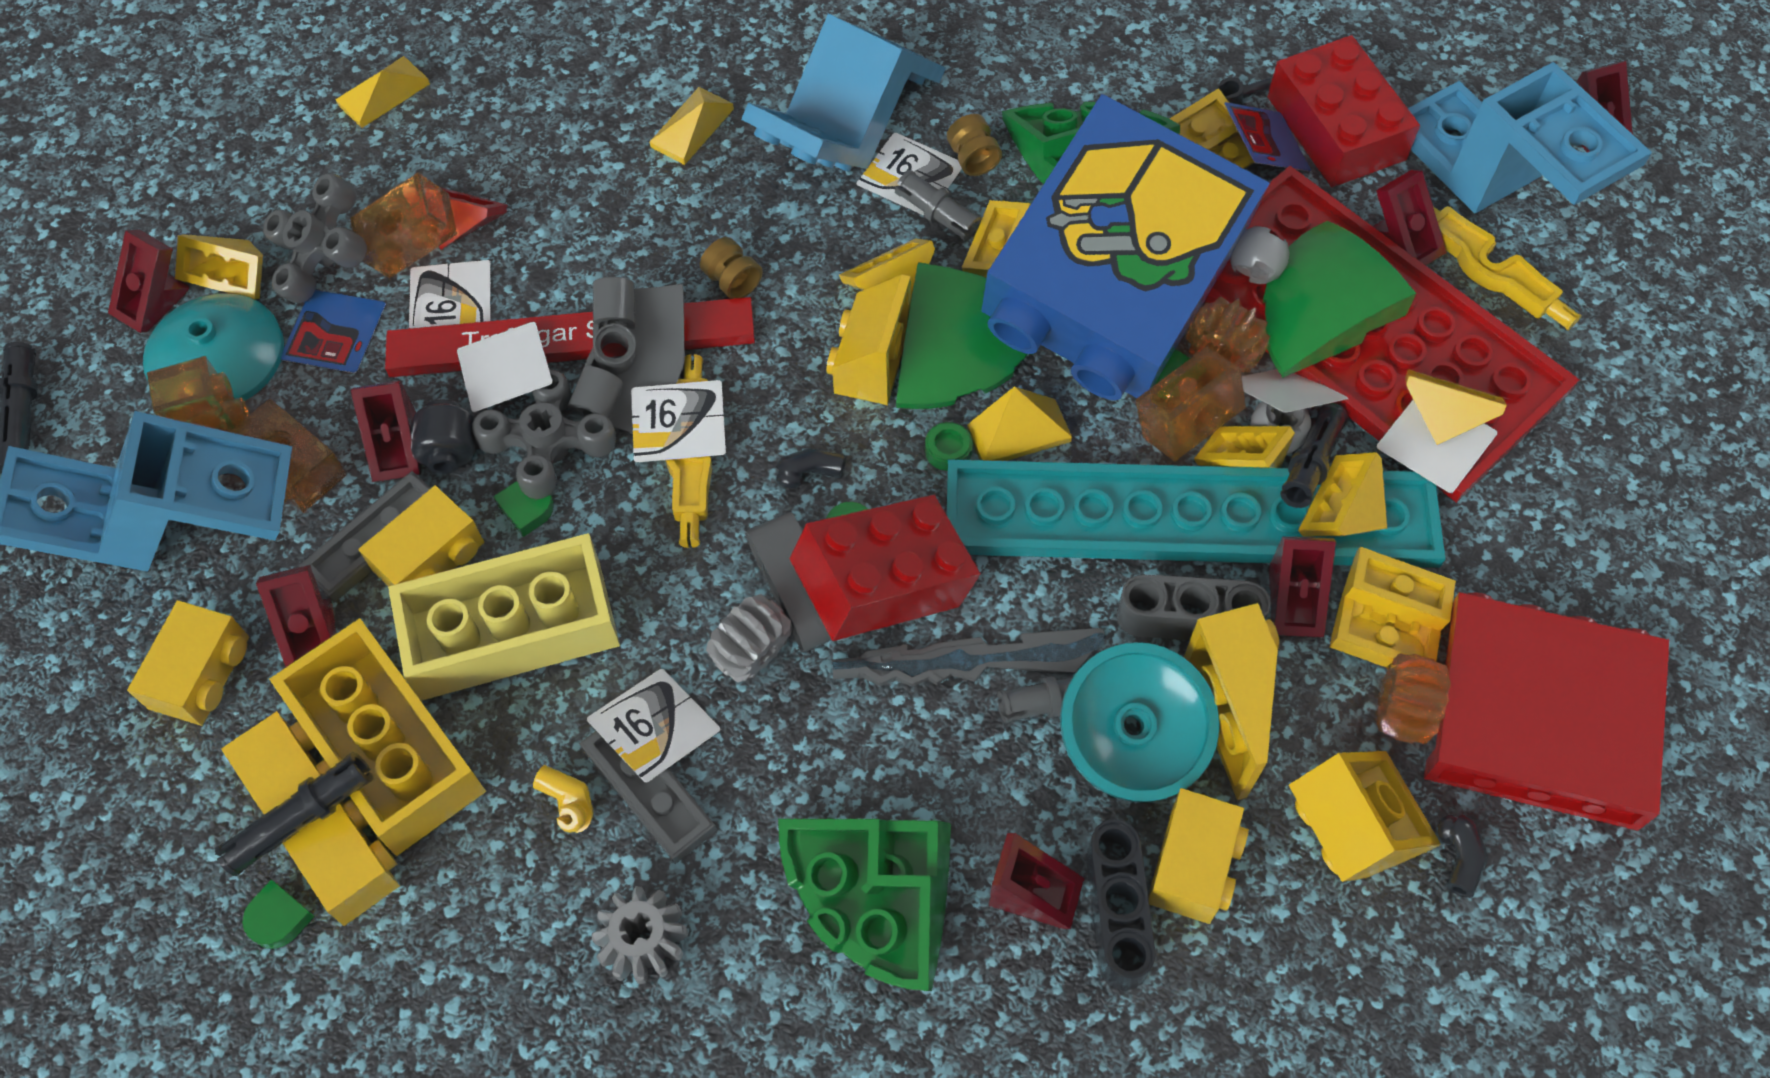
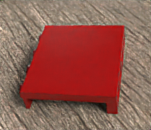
M1459 592L1452 604L1436 747L1426 759L1424 779L1637 831L1660 815L1669 639L1651 636L1647 631L1638 628L1620 629L1598 624L1594 619L1585 616L1567 617L1549 613L1543 608L1532 604L1514 605L1496 601L1484 593L1474 592L1466 594Z

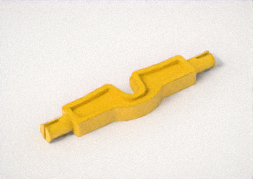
M1433 206L1446 251L1457 258L1459 266L1471 280L1488 290L1505 294L1535 318L1539 319L1544 314H1547L1566 328L1567 331L1579 321L1582 315L1559 300L1563 293L1562 289L1545 278L1522 256L1514 255L1501 263L1489 261L1487 257L1496 245L1495 237L1468 221L1451 207L1447 206L1439 211Z
M691 354L685 356L684 379H678L677 384L708 381L702 378L703 358L700 355L694 354V369ZM710 456L665 460L668 471L673 477L672 511L675 521H680L679 545L685 548H689V531L692 548L700 545L699 521H704L708 518V494L712 475Z

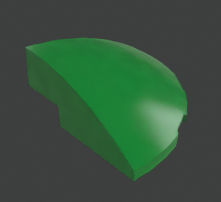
M1083 102L1080 106V111L1065 108L1055 109L1053 103L1034 104L1002 111V120L1026 163L1043 185L1096 102ZM1144 109L1139 112L1143 116L1180 134V124Z
M1323 222L1301 235L1289 246L1290 255L1287 268L1278 279L1266 284L1262 303H1265L1266 322L1263 326V336L1267 350L1281 377L1284 378L1361 344L1367 332L1406 316L1416 292L1402 275L1364 240L1332 222Z
M918 262L904 341L896 408L933 409L952 406L959 396L967 395L980 389L983 390L984 394H987L1013 377L1015 367L1028 354L1007 346L990 331L987 324L990 316L981 312L986 277L949 267Z
M778 819L780 853L788 885L798 891L810 915L807 922L817 936L833 952L843 953L854 963L865 969L864 974L906 989L932 991L945 918L950 863L951 823L882 819Z

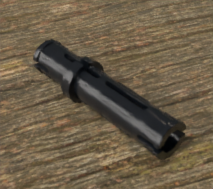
M10 342L3 347L2 378H0V475L2 474L8 446L29 450L31 406L32 400L37 397L38 384L33 378L36 349H32V345L24 342Z
M1328 403L1323 404L1319 408L1318 415L1308 432L1302 449L1293 454L1288 465L1290 474L1281 488L1283 491L1280 493L1282 500L1288 506L1293 508L1307 507L1313 499L1312 497L1317 485L1325 481L1330 470L1328 460L1343 427L1347 423L1345 420H1347L1348 414L1341 405Z
M352 752L316 779L309 777L298 785V791L291 795L290 798L251 823L233 838L231 837L215 848V855L220 856L217 860L221 867L230 875L237 876L259 858L298 833L299 830L319 817L324 820L336 812V805L356 790L358 791L373 781L374 776L369 772L371 770L369 765L360 755Z

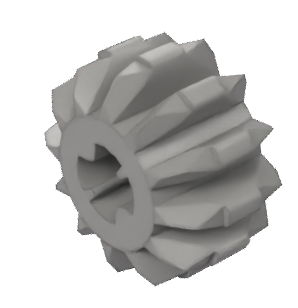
M762 594L745 598L738 607H733L732 611L725 618L721 619V624L711 633V639L707 643L706 651L713 659V662L716 664L715 666L726 676L732 677L736 682L755 677L762 668H766L768 663L777 657V653L787 644V638L792 633L793 626L791 620L783 613L784 610L773 600H768Z
M636 886L632 892V901L627 903L621 894L614 893L612 900L617 910L614 913L608 910H599L597 918L606 928L598 929L592 933L594 944L603 947L597 955L599 963L603 967L614 964L612 974L619 981L625 979L633 970L636 982L638 984H645L648 978V968L651 967L655 969L660 977H666L668 970L662 960L665 957L672 960H681L683 952L673 942L681 941L688 937L686 926L676 923L682 916L678 904L666 906L667 897L661 890H657L647 900L644 889ZM647 927L651 934L647 940L638 938L633 943L629 937L632 931L642 933Z

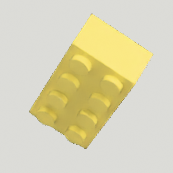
M589 533L388 586L404 678L421 701L620 646L600 562Z

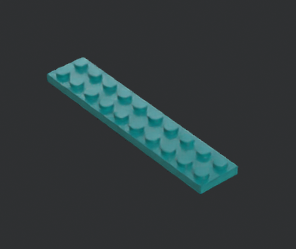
M948 460L947 517L970 555L1271 563L1282 536L1303 537L1298 529L1321 484L1317 485L1312 497L1313 499L1307 507L1293 508L1282 500L1280 494L1283 491L1281 488L1290 474L1288 468ZM1383 471L1387 529L1345 536H1312L1313 538L1335 539L1333 565H1352L1355 554L1360 546L1416 567L1440 568L1446 559L1436 485L1416 472Z

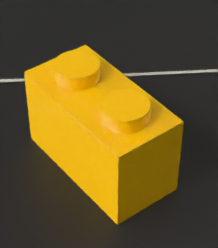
M435 485L358 550L371 570L387 586H392L452 570L458 565L466 564L475 556L478 548L485 542L474 521Z
M177 600L127 691L148 710L203 726L209 713L219 705L223 696V687L234 666H237L243 660L247 650V641L250 637L232 616Z
M1180 788L1171 810L1148 894L1149 905L1207 924L1211 923L1219 909L1228 910L1236 884V879L1227 876L1231 859H1241L1249 829L1240 826L1244 811L1243 807Z

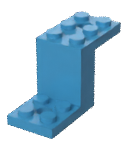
M828 13L787 112L748 103L741 120L756 127L754 132L756 137L777 146L780 143L792 148V155L815 165L818 162L829 168L836 166L850 172L852 166L867 169L906 81L909 79L923 85L925 78L940 83L946 67L882 36Z
M1555 62L1487 97L1482 102L1458 81L1408 108L1420 124L1411 151L1474 214L1542 175L1573 205H1576L1644 166L1652 154L1644 144ZM1444 129H1445V130H1450V131L1457 130V131H1459L1462 135H1461V136L1449 135L1448 133H1446V132L1444 131ZM1571 145H1584L1590 152H1580Z
M134 411L116 468L8 446L0 478V544L148 572L168 520L275 541L280 532L292 446ZM227 473L237 475L244 481L246 488L239 491L229 490L222 486L218 476ZM47 495L56 496L65 502L67 508L58 513H50L43 510L38 505L37 500Z

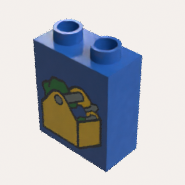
M1101 94L987 272L981 312L990 316L987 322L990 331L1001 342L1019 352L1034 354L1042 345L1073 362L1071 374L1074 379L1086 390L1101 398L1119 400L1124 392L1144 402L1229 261L1240 238L1248 229L1270 182Z

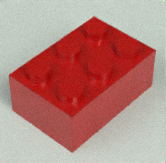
M1353 35L1277 61L1267 98L1277 112L1283 115L1289 129L1331 188L1407 160L1420 124Z
M935 494L806 523L789 558L832 641L958 608L981 575Z

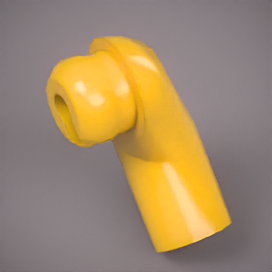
M543 765L534 778L533 788L557 799L560 817L556 819L557 824L563 831L569 833L584 831L591 823L594 813L588 786L581 780Z

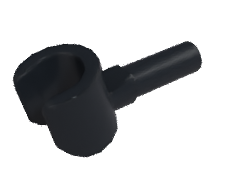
M1228 77L1220 82L1218 88L1225 97L1227 96L1226 99L1229 103L1243 105V98L1270 89L1272 79L1267 78L1244 85L1240 79Z

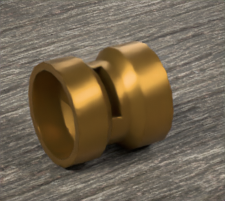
M969 114L962 116L949 127L947 140L953 151L958 153V162L965 174L969 176L983 175L999 164L1002 158V151L996 139L991 137V129L982 115Z
M723 237L713 242L705 250L700 260V269L712 281H719L720 289L730 299L746 297L757 287L762 278V267L750 256H743V249L731 237Z

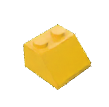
M901 274L858 292L852 309L844 310L839 327V336L842 337L839 348L834 346L831 348L826 369L827 374L833 375L834 394L888 405L903 355L911 304V276Z
M1387 751L1337 753L1289 784L1296 798L1295 807L1299 816L1307 825L1312 827L1322 845L1321 853L1326 865L1339 876L1342 882L1368 878L1441 845Z

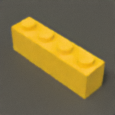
M277 711L221 748L263 814H266L290 798L291 795L298 791V785L307 778L313 777L316 779L331 769L325 760L318 764L309 752L315 748V745L297 721L290 726ZM352 799L345 803L343 801L336 805V812L324 820L319 817L282 843L327 913L343 926H346L400 887L390 872L392 868L398 865L396 860L380 839L373 843L369 841L362 830L369 824Z

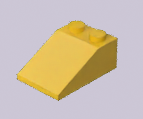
M1258 603L1199 618L1184 658L1192 663L1202 674L1214 695V701L1219 714V737L1216 748L1237 800L1248 797L1268 761L1279 637L1274 623L1270 619L1265 620Z

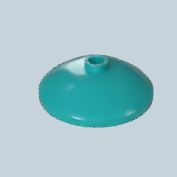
M231 293L202 296L175 308L154 328L144 349V373L156 394L176 408L191 412H213L227 409L248 400L272 379L281 363L284 337L275 316L259 301L244 295Z
M1133 642L1107 648L1094 655L1079 668L1068 684L1063 697L1060 727L1068 756L1079 773L1089 783L1115 798L1132 802H1151L1178 794L1180 788H1188L1203 774L1216 750L1219 737V714L1211 688L1192 663L1165 647L1150 643ZM1127 717H1132L1139 722L1140 731L1138 735H1131L1126 732L1124 721Z

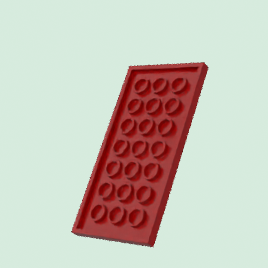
M1292 166L1287 167L1270 182L1248 229L1254 226L1271 229L1270 234L1277 236L1283 241L1285 239L1289 247L1295 240L1313 227L1326 221L1332 222L1355 234L1379 252L1416 292L1406 316L1367 332L1361 344L1297 371L1295 374L1347 396L1348 399L1332 403L1341 405L1351 420L1379 442L1413 400L1405 381L1408 369L1504 399L1506 408L1503 415L1484 423L1495 429L1497 435L1453 493H1448L1436 485L1439 490L1457 503L1574 390L1580 379ZM1229 259L1204 303L1269 354L1263 336V326L1266 318L1265 303H1262L1266 284L1252 283L1249 281V276L1242 274L1237 269L1234 272Z

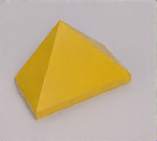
M403 56L335 100L338 106L363 128L430 85L428 78Z
M698 87L650 140V147L685 165L734 110L733 103Z
M178 235L175 279L226 293L244 295L255 300L260 299L263 254L250 240Z
M915 238L843 272L839 276L842 283L862 291L901 274L911 276L912 298L918 262L930 264L935 247L931 240Z
M1409 369L1405 377L1406 386L1437 445L1503 415L1506 408V403L1502 397Z
M1018 387L1010 389L967 424V430L972 436L978 458L985 461H1008L1072 441L1071 433L1056 399Z
M1219 426L1195 456L1194 460L1198 466L1281 468L1295 433L1290 426Z
M1377 452L1336 455L1325 481L1322 482L1298 529L1299 533L1303 537L1345 536L1387 529L1382 458Z

